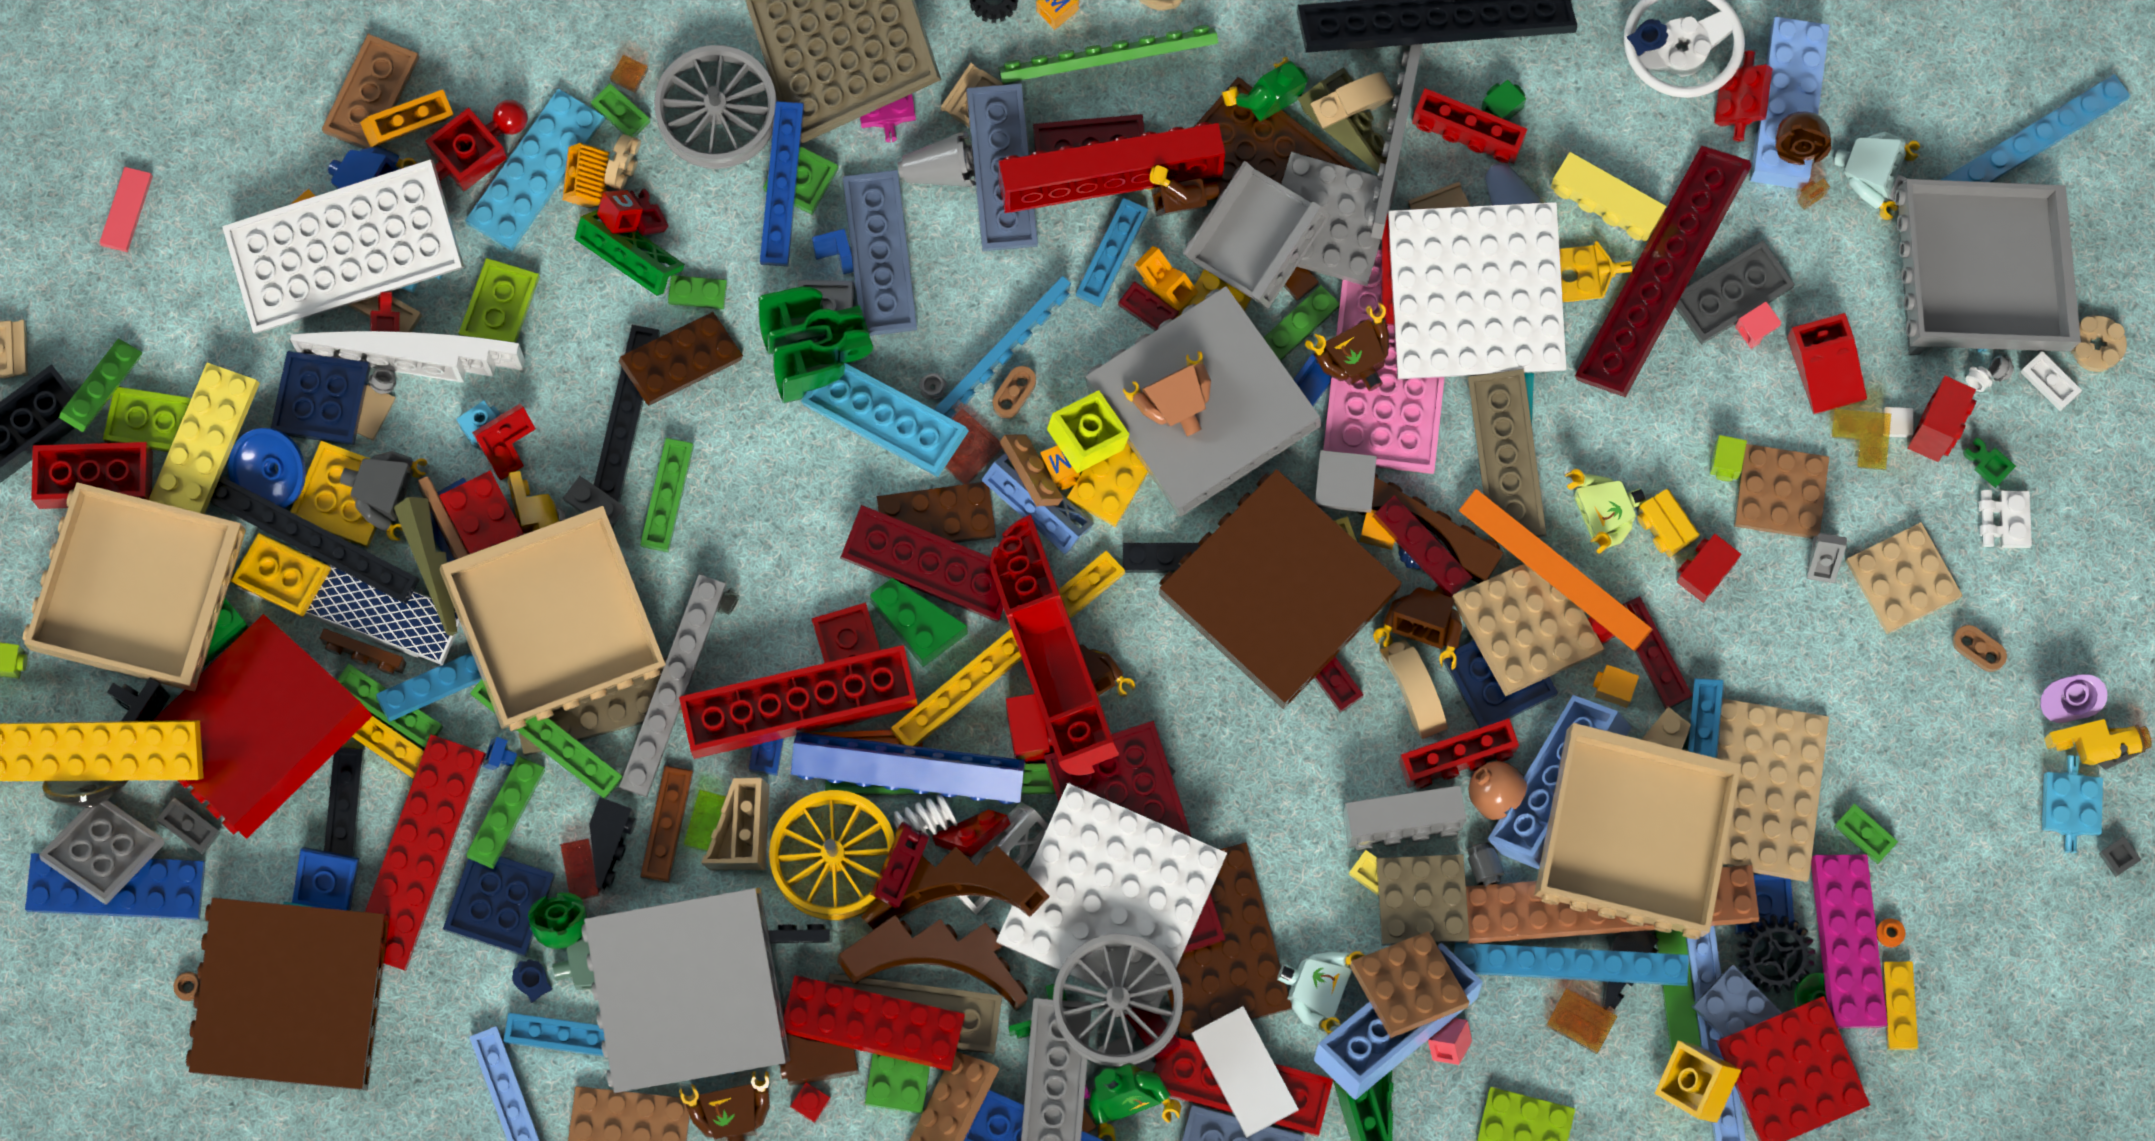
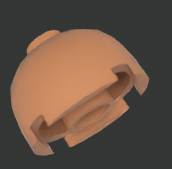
M1502 761L1488 762L1481 766L1470 780L1468 787L1470 801L1485 818L1491 820L1502 819L1507 816L1504 812L1508 811L1511 807L1515 810L1521 804L1526 794L1527 782L1523 779L1524 775L1511 764Z

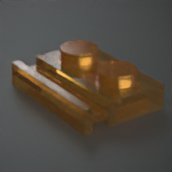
M1566 988L1546 1027L1598 1054L1618 1016Z

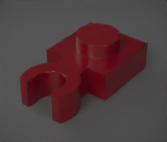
M642 189L637 197L634 191L631 190L629 193L643 208L637 227L641 235L665 232L669 225L658 204H650L648 191Z

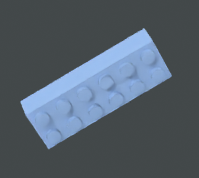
M1774 17L1769 32L1765 63L1773 68L1767 116L1765 120H1759L1757 124L1750 181L1805 190L1810 180L1812 160H1804L1805 165L1791 164L1782 160L1778 156V150L1775 147V134L1781 121L1789 114L1807 111L1818 115L1830 25Z
M1572 695L1523 778L1527 782V790L1521 804L1515 810L1511 807L1508 811L1504 812L1507 816L1499 819L1488 838L1501 855L1538 870L1567 728L1576 723L1625 736L1628 735L1632 728L1618 711Z
M1440 943L1438 945L1440 952L1470 1001L1469 1005L1478 999L1483 981L1448 948ZM1368 1002L1318 1043L1314 1061L1356 1100L1463 1010L1390 1038L1373 1006Z

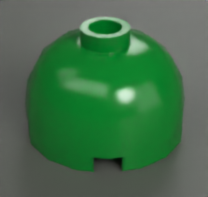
M564 892L556 893L557 897L549 900L547 896L540 898L532 905L528 912L529 925L533 935L542 945L552 949L567 948L583 937L582 925H585L584 919L587 918L586 908L580 897Z

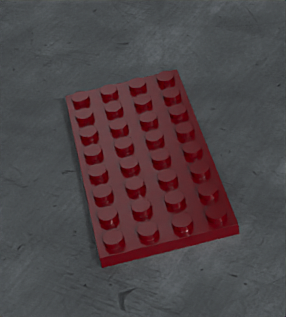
M1154 720L1113 733L1119 755L1092 765L1094 773L1069 774L1061 768L1055 752L1044 756L1058 801H1060L1069 783L1192 837ZM1211 894L1207 898L1183 954L1225 941Z

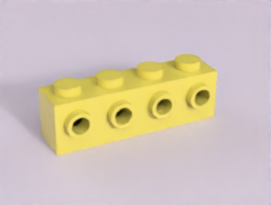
M1571 152L1567 155L1551 184V189L1559 197L1573 200L1585 212H1594L1601 216L1608 225L1618 226L1626 230V233L1631 238L1645 242L1649 240L1667 207Z

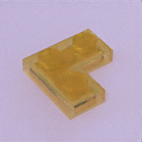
M1834 409L1832 438L1860 440L1858 468L1886 471L1891 414Z

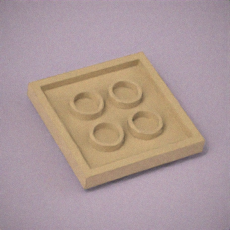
M1922 522L1846 559L1848 567L1886 634L1914 622L1963 596Z

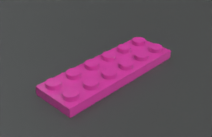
M1867 854L1814 855L1811 859V870L1826 999L1837 1028H1881L1888 1026Z

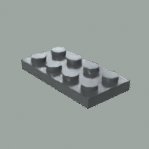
M1763 240L1686 287L1675 308L1702 345L1735 325L1739 318L1764 302L1769 304L1794 288L1795 284Z

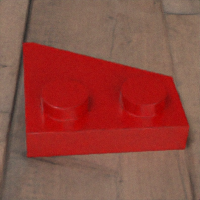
M988 809L957 823V826L948 827L946 831L937 832L936 835H932L936 846L951 851L957 847L964 855L971 857L1011 825L1006 814Z

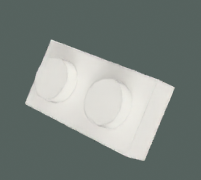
M2043 351L2020 372L2060 412L2082 391Z

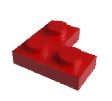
M518 404L473 431L472 434L497 478L501 481L508 477L509 473L516 472L524 467L512 443L531 433L536 428L524 407Z

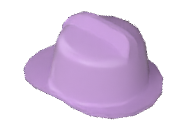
M2091 674L2071 675L2050 683L2044 689L2040 707L2048 720L2055 723H2066L2096 715L2107 702L2108 692L2105 684L2096 676Z

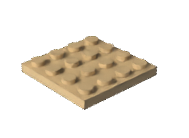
M1525 564L1452 596L1455 600L1454 605L1505 696L1599 655L1604 651L1602 643L1593 631L1583 610Z

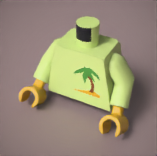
M1573 469L1566 473L1565 477L1568 476L1573 480L1572 483L1567 485V488L1572 490L1580 487L1576 489L1574 499L1590 534V542H1593L1594 545L1597 543L1600 545V548L1596 550L1597 553L1600 554L1606 548L1621 544L1632 530V523L1636 518L1633 508L1646 502L1641 488L1626 493L1621 481H1613L1611 478L1593 474H1583L1579 469Z

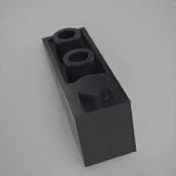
M599 797L589 827L596 887L599 893L604 894L606 887L611 888L614 882L616 872L613 871L616 860L621 861L625 854L626 845L623 842L627 834H632L637 819L634 818L632 808Z
M1648 931L1621 932L1611 945L1610 951L1657 953L1659 950L1654 946L1659 939ZM1605 982L1601 1010L1606 1012L1609 1007L1615 1010L1625 996L1621 993L1622 989L1626 984L1632 987L1634 983Z

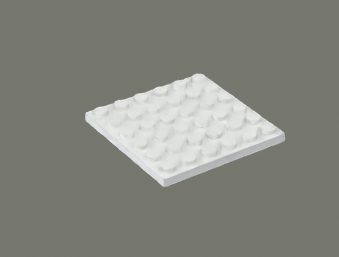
M1557 202L1388 211L1397 380L1476 376L1524 369V373L1567 370Z
M1068 783L1027 872L1050 897L1031 917H1028L1020 909L1012 905L996 942L1060 971L1066 959L1084 943L1104 935L1127 934L1142 938L1158 947L1170 959L1176 969L1227 853ZM1108 947L1106 950L1115 984L1120 986L1130 948ZM1103 949L1097 950L1081 960L1109 989L1113 987ZM1134 949L1124 988L1127 989L1155 960L1149 955ZM1079 964L1070 973V976L1104 990ZM1158 964L1130 994L1168 985L1170 980L1163 968ZM1166 991L1133 999V1002L1159 1008Z

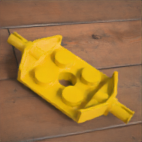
M1595 241L1594 245L1559 249L1563 303L1604 298L1612 277H1615L1617 273L1632 272L1631 260L1625 262L1612 261L1598 241ZM1573 270L1577 274V279L1574 282H1567L1563 279L1562 272Z

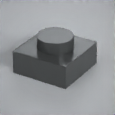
M2125 836L2099 853L2115 877L2141 861Z

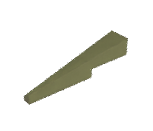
M407 497L394 506V510L447 635L453 636L457 633L454 606L439 570L442 564L447 563L446 552H437L435 550L428 498Z

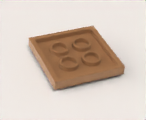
M1746 444L1740 475L1734 527L1811 539L1814 536H1818L1821 531L1829 456Z
M1429 931L1351 961L1350 968L1390 1038L1466 1009L1469 1006L1470 1001Z

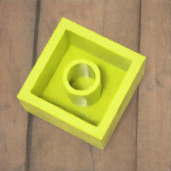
M1099 390L1052 413L1047 427V431L1076 473L1123 451L1130 435Z

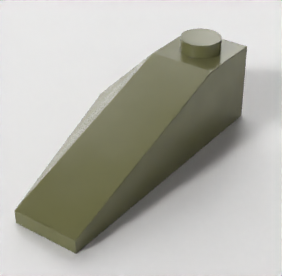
M1343 67L1320 81L1298 98L1304 113L1321 127L1310 103L1353 82V79ZM1363 110L1323 129L1377 173H1379L1380 163L1386 164L1387 157L1382 156L1385 141L1379 133H1374L1372 129L1374 118L1371 112L1365 113Z

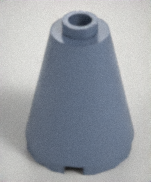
M1498 163L1488 169L1485 181L1492 206L1545 203L1508 164Z

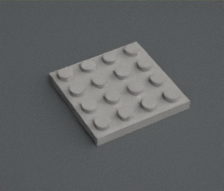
M1291 152L1281 185L1309 202L1317 203L1331 215L1297 267L1368 286L1381 239L1371 238L1373 227L1367 225L1371 209L1377 210L1378 203H1373L1375 187H1381L1383 180H1378V176ZM1397 181L1393 183L1388 211H1390L1398 184Z

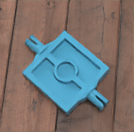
M2074 755L2067 756V772H2046L2043 777L2042 830L2054 831L2065 835V853H2077V836H2099L2102 834L2103 778L2085 776L2079 773L2080 757H2074Z

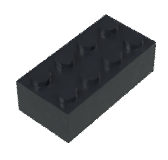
M52 364L0 401V483L32 460L33 445H53L75 429V427L59 418L61 411L75 393Z

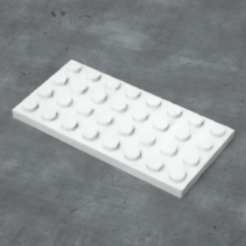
M431 159L222 226L251 328L255 334L380 295V291L390 292L465 268L436 167Z

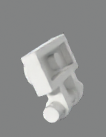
M1982 490L1979 511L1982 512L1980 536L1983 537V546L1993 547L1994 537H2001V548H2030L2032 546L2029 491H2001L1999 493L2000 502H1996L1993 500L1992 490ZM1993 512H2000L2001 526L1994 525Z

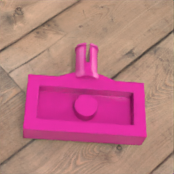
M912 94L860 117L861 128H884L885 141L891 143L889 135L891 133L892 142H895L897 140L895 126L902 122L916 121Z

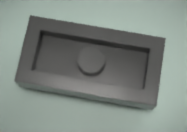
M581 476L577 478L563 497L565 502L581 513L603 506L612 528L626 511L625 506Z
M175 797L156 819L161 825L201 855L207 851L221 833Z

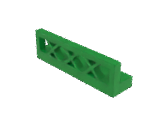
M598 209L580 217L574 239L654 295L659 296L663 294L668 278L683 271L685 265L683 262L645 236H642L639 232L612 234L603 222L598 221L600 219L597 215ZM661 263H666L669 267H665Z

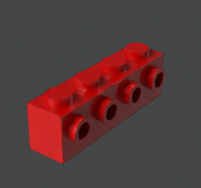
M1426 88L1415 109L1412 124L1416 125L1423 132L1431 133L1432 131L1442 135V138L1448 142L1462 143L1467 145L1473 152L1487 153L1492 155L1498 162L1505 164L1508 162L1515 164L1528 130Z
M1506 719L1403 753L1400 756L1399 765L1407 787L1416 786V789H1422L1432 785V780L1443 777V780H1449L1459 776V771L1470 768V771H1476L1485 765L1486 762L1495 759L1502 762L1514 757L1513 753H1516L1519 743L1510 719Z

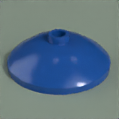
M258 428L243 434L234 444L228 461L230 481L284 509L293 504L303 490L306 468L302 453L297 444L288 435L277 429ZM275 463L278 465V472L275 470Z

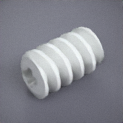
M941 794L936 795L937 804L930 798L926 799V808L919 802L916 803L915 813L909 807H905V817L898 811H895L893 821L896 831L904 821L912 825V829L917 832L923 831L926 833V829H929L934 835L937 834V825H940L946 831L948 830L949 820L955 826H957V822L948 801Z

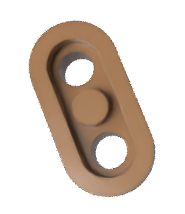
M1018 366L1012 369L993 397V410L999 417L1007 419L1017 415L1035 389L1036 376L1030 368ZM1019 379H1025L1027 381V384L1025 386H1019L1017 384V381ZM1009 401L1012 406L1009 409H1005L1001 406L1002 403Z
M1962 626L1953 636V646L1956 651L1987 672H1995L2005 664L2007 659L2005 648L1975 626ZM1962 638H1969L1972 644L1970 646L1964 645ZM1986 654H1992L1995 657V662L1987 661Z

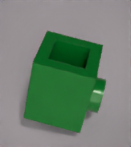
M1508 79L1501 85L1496 83L1486 93L1487 97L1483 99L1481 110L1509 121L1524 108L1526 101L1525 93L1517 84L1513 85Z

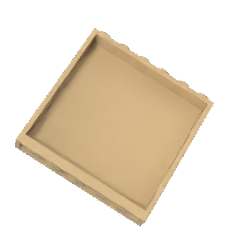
M76 482L74 490H71L67 497L68 510L66 516L60 519L58 525V533L60 535L57 544L54 543L50 549L49 559L51 562L49 568L43 572L40 584L42 590L40 596L35 598L32 605V613L34 615L31 624H27L24 629V644L34 652L146 680L152 678L161 684L195 692L246 530L238 522Z
M603 506L442 564L439 569L501 729L507 727L510 728V731L520 729L527 725L526 720L536 717L537 721L549 718L554 715L552 710L563 707L564 711L581 705L579 700L589 696L591 701L608 695L606 690L616 686L618 691L634 685L633 680L642 676L645 681L661 675L660 670L666 666Z
M1573 723L1566 731L1534 896L1542 897L1541 901L1547 904L1558 905L1559 902L1570 904V909L1586 912L1587 909L1598 911V915L1604 918L1614 919L1615 916L1626 918L1627 923L1641 926L1644 923L1655 925L1654 929L1661 932L1680 931L1683 932L1682 936L1690 939H1700V937L1710 933L1741 764Z

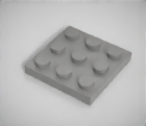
M98 794L39 856L41 861L107 905L159 851L165 842L161 836Z

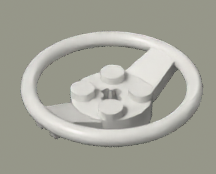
M1640 0L1636 4L1625 25L1624 47L1632 69L1648 86L1673 97H1699L1719 89L1736 73L1744 54L1745 36L1737 13L1726 0H1706L1716 6L1721 12L1698 22L1693 17L1670 20L1665 24L1668 33L1666 44L1659 49L1646 51L1641 56L1637 55L1627 36L1635 33L1642 14L1648 7L1659 0ZM1733 32L1734 47L1728 65L1723 72L1707 83L1690 87L1675 86L1663 82L1650 73L1668 71L1679 75V77L1693 75L1703 67L1710 50ZM1684 44L1687 46L1686 51H1683L1682 48L1678 50L1676 48L1677 45Z

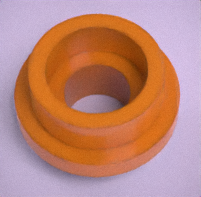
M1885 919L1879 923L1876 929L1877 939L1885 947H1897L1905 939V928L1896 919ZM1887 928H1893L1896 931V936H1888L1886 933Z

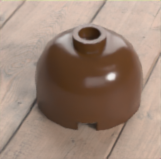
M1801 111L1789 114L1781 121L1776 130L1775 147L1778 150V156L1782 160L1796 165H1805L1804 160L1814 159V163L1821 161L1828 156L1831 150L1829 126L1816 113Z

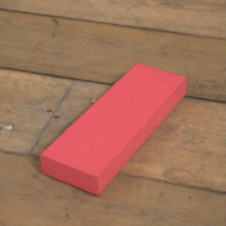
M124 167L99 242L101 246L124 252L129 251L153 178L151 173Z

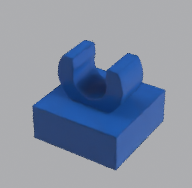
M495 737L490 741L482 767L495 770L499 768L500 763L507 766L514 765L517 753L505 750L508 740Z

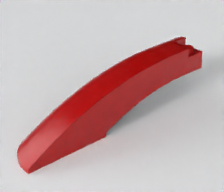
M1030 514L1012 524L1002 534L1003 539L992 550L990 569L1061 768L1069 774L1087 775L1094 773L1092 765L1116 757L1119 753L1059 587Z

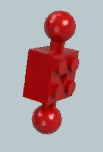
M504 100L494 108L493 120L486 126L468 107L425 140L429 152L438 162L435 164L440 185L441 181L449 175L460 189L465 192L504 162L507 157L503 146L496 138L501 134H517L525 128L528 121L525 107L516 100Z

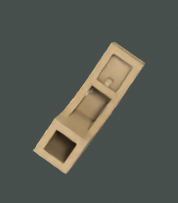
M1378 72L1336 89L1335 92L1310 103V106L1323 130L1363 110L1370 109V111H1373L1393 101L1395 95L1384 73Z
M1406 639L1380 649L1383 661L1394 676L1402 692L1411 723L1421 739L1448 729L1436 689L1415 647H1410Z

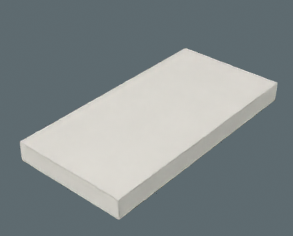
M1243 1006L1192 1032L1193 1039L1246 1138L1299 1110Z

